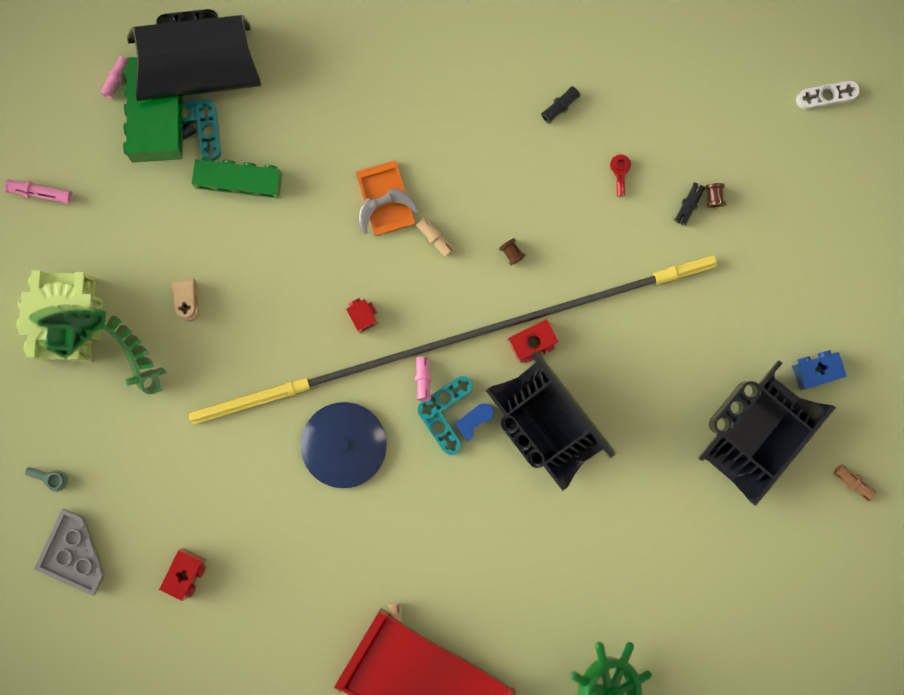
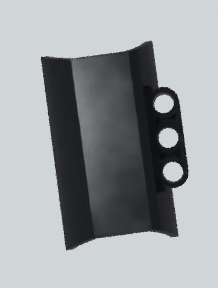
M203 9L162 14L158 16L156 24L132 27L127 35L128 44H136L138 59L137 101L260 87L261 80L252 59L245 32L251 30L249 21L243 15L218 17L214 10Z
M535 351L531 354L535 360L531 367L519 377L491 386L486 392L504 414L500 422L502 429L527 462L534 468L544 466L560 489L564 491L586 460L602 450L610 458L616 453L541 354Z
M780 360L773 365L759 384L755 381H744L737 385L709 420L710 430L717 435L698 457L700 461L704 459L709 461L729 478L754 506L761 501L836 408L833 405L799 398L775 379V372L783 364ZM747 385L751 386L753 390L750 397L745 394ZM733 402H736L739 406V410L735 414L731 411ZM719 419L725 421L723 430H719L717 427Z

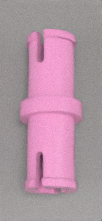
M119 56L112 72L109 71L108 79L100 91L103 96L109 99H113L119 84L124 82V67L127 66V59L125 57Z
M424 357L416 358L417 376H415L417 400L427 402L431 400L430 382H432V376L429 374V358L425 357L424 360Z

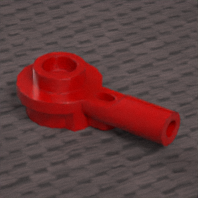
M622 154L614 156L610 161V169L617 178V197H625V175L631 168L630 159Z

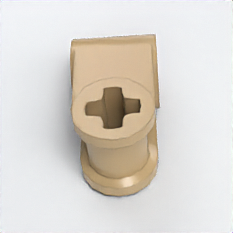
M195 278L172 281V292L177 315L186 321L194 320L199 311ZM186 306H189L191 310H187V314H185L183 310H186Z

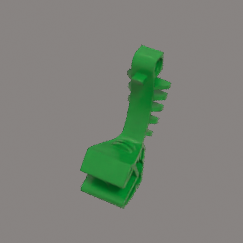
M69 304L46 307L30 314L29 320L38 327L47 328L46 340H39L38 343L46 350L65 359L71 356L88 338L92 337L93 333L105 329L121 346L130 364L133 377L126 379V385L136 384L146 394H155L163 391L158 376L167 373L166 370L160 367L140 373L139 369L152 368L154 364L149 358L145 357L149 353L143 346L139 345L142 342L135 335H131L132 331L126 325H120L121 320L118 317L111 316L105 326L106 311L99 308H86ZM151 378L152 384L148 388H144L145 380Z

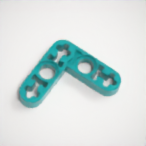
M208 100L183 103V109L189 108L191 110V115L186 119L183 118V124H187L190 121L198 125L201 155L212 158L215 161L218 160L221 156V145L216 107ZM205 106L211 109V111H208V118L213 121L206 120L205 114L201 112L205 109ZM206 126L214 127V133L211 136L203 134ZM204 141H211L212 148L216 150L212 153L213 156L206 153V151H209V144Z
M466 376L457 377L431 395V399L435 397L437 404L442 407L441 409L437 410L435 406L431 409V415L427 413L422 414L423 405L430 406L434 402L431 400L427 402L422 401L418 405L420 417L442 450L449 455L456 454L460 450L461 443L441 412L471 392L472 382ZM458 381H467L468 385L466 387L468 390L465 392L462 389L456 392L459 397L455 398L454 393L449 387L453 385L455 389L459 386ZM442 392L450 393L451 401L449 403L443 404L439 401V395ZM437 421L445 424V431L441 434H437L433 430V425ZM450 431L452 435L448 436L450 441L455 440L457 442L455 445L456 450H446L447 442L445 439L440 442L438 438L445 436Z

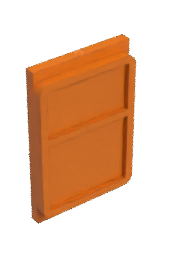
M396 160L356 172L364 202L368 198L375 200L386 195V193H389V189H399L405 192ZM395 202L378 207L370 217L375 236L415 225L411 208Z

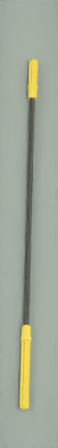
M711 255L678 266H671L668 269L653 273L651 277L308 380L306 377L293 382L289 381L280 386L190 412L189 418L191 423L195 425L284 397L295 396L298 393L311 390L312 386L653 283L659 285L669 281H676L679 278L715 268L717 261Z

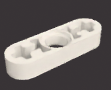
M845 81L807 88L797 96L796 102L803 110L850 102L858 96L859 86L853 81ZM846 88L853 91L850 96L848 93H842L839 96V92H843ZM823 91H831L833 99L830 101L825 100L822 96ZM806 95H807L808 98H812V97H815V96L817 95V98H816V99H812V100L809 102V104H808L807 101H803V98H804Z

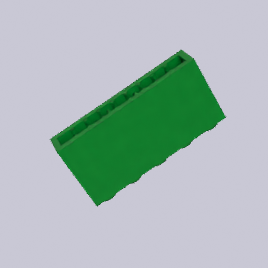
M128 57L127 66L124 67L127 85H124V93L127 98V104H124V114L127 117V122L123 125L126 142L123 143L124 154L129 157L132 163L183 159V96L137 101L138 59L137 57Z

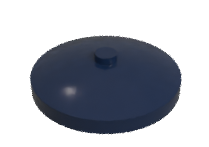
M349 402L333 403L318 410L305 425L301 437V454L307 469L317 480L335 488H351L370 480L382 466L387 451L386 434L378 418L365 407Z

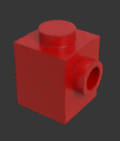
M358 298L349 303L350 307L346 308L359 333L378 324L374 317L377 311L372 302L367 303L365 299L361 300Z

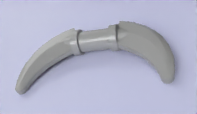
M389 189V193L375 200L366 199L359 212V224L362 232L367 234L368 221L378 207L395 202L404 204L417 213L418 209L415 201L407 193L399 189Z

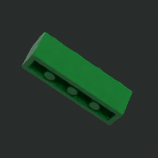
M202 157V160L195 159L192 185L196 189L279 199L282 173L274 165L256 167V164L244 162L243 165L235 164V161L232 160L214 162V159Z

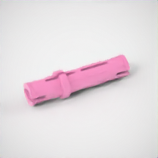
M8 179L5 182L4 189L6 193L20 194L25 198L36 197L66 204L71 202L72 192L69 190L35 185L30 181L19 182Z

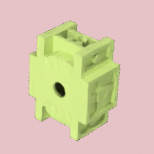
M31 270V276L28 278L30 292H21V297L18 299L20 318L16 323L18 335L27 337L23 346L26 357L42 361L91 362L92 341H101L102 329L93 333L92 337L88 338L71 356L65 359L46 350L38 343L39 340H46L47 328L38 327L29 320V316L46 307H57V305L66 304L103 310V299L95 296L96 278L84 272L51 273Z

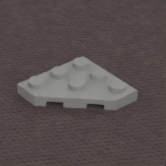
M62 509L34 569L94 596L105 574L85 518L67 509Z

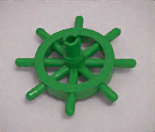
M597 642L595 648L598 660L590 665L584 675L577 672L570 674L571 679L579 684L577 695H623L624 693L626 695H642L641 684L652 677L650 671H644L638 675L635 668L628 663L634 649L632 642L625 644L620 659L606 657L604 644ZM616 668L611 680L609 670ZM624 676L625 683L619 686L621 679ZM602 677L603 683L597 684L598 680Z

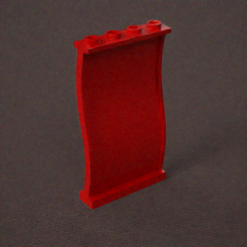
M380 608L334 686L338 691H343L348 695H516L514 688L508 687L469 661L415 632L389 615L382 608Z

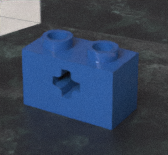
M831 350L818 353L819 358L811 360L810 356L798 359V364L793 365L792 368L799 389H808L847 377L839 352L832 354ZM821 366L822 370L816 372L815 368Z

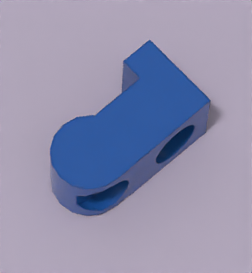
M482 403L455 423L467 441L475 436L472 433L474 428L482 422L491 420L494 414L493 408L489 404Z

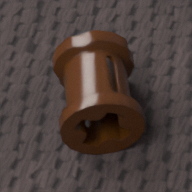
M713 183L706 185L705 188L708 190L709 199L707 207L718 208L726 206L723 196L725 184Z
M515 238L499 248L500 251L505 253L511 266L526 257L525 253H522L516 245Z

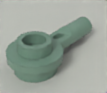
M28 467L25 471V475L44 481V484L54 492L62 491L68 483L66 474L59 470L45 473Z

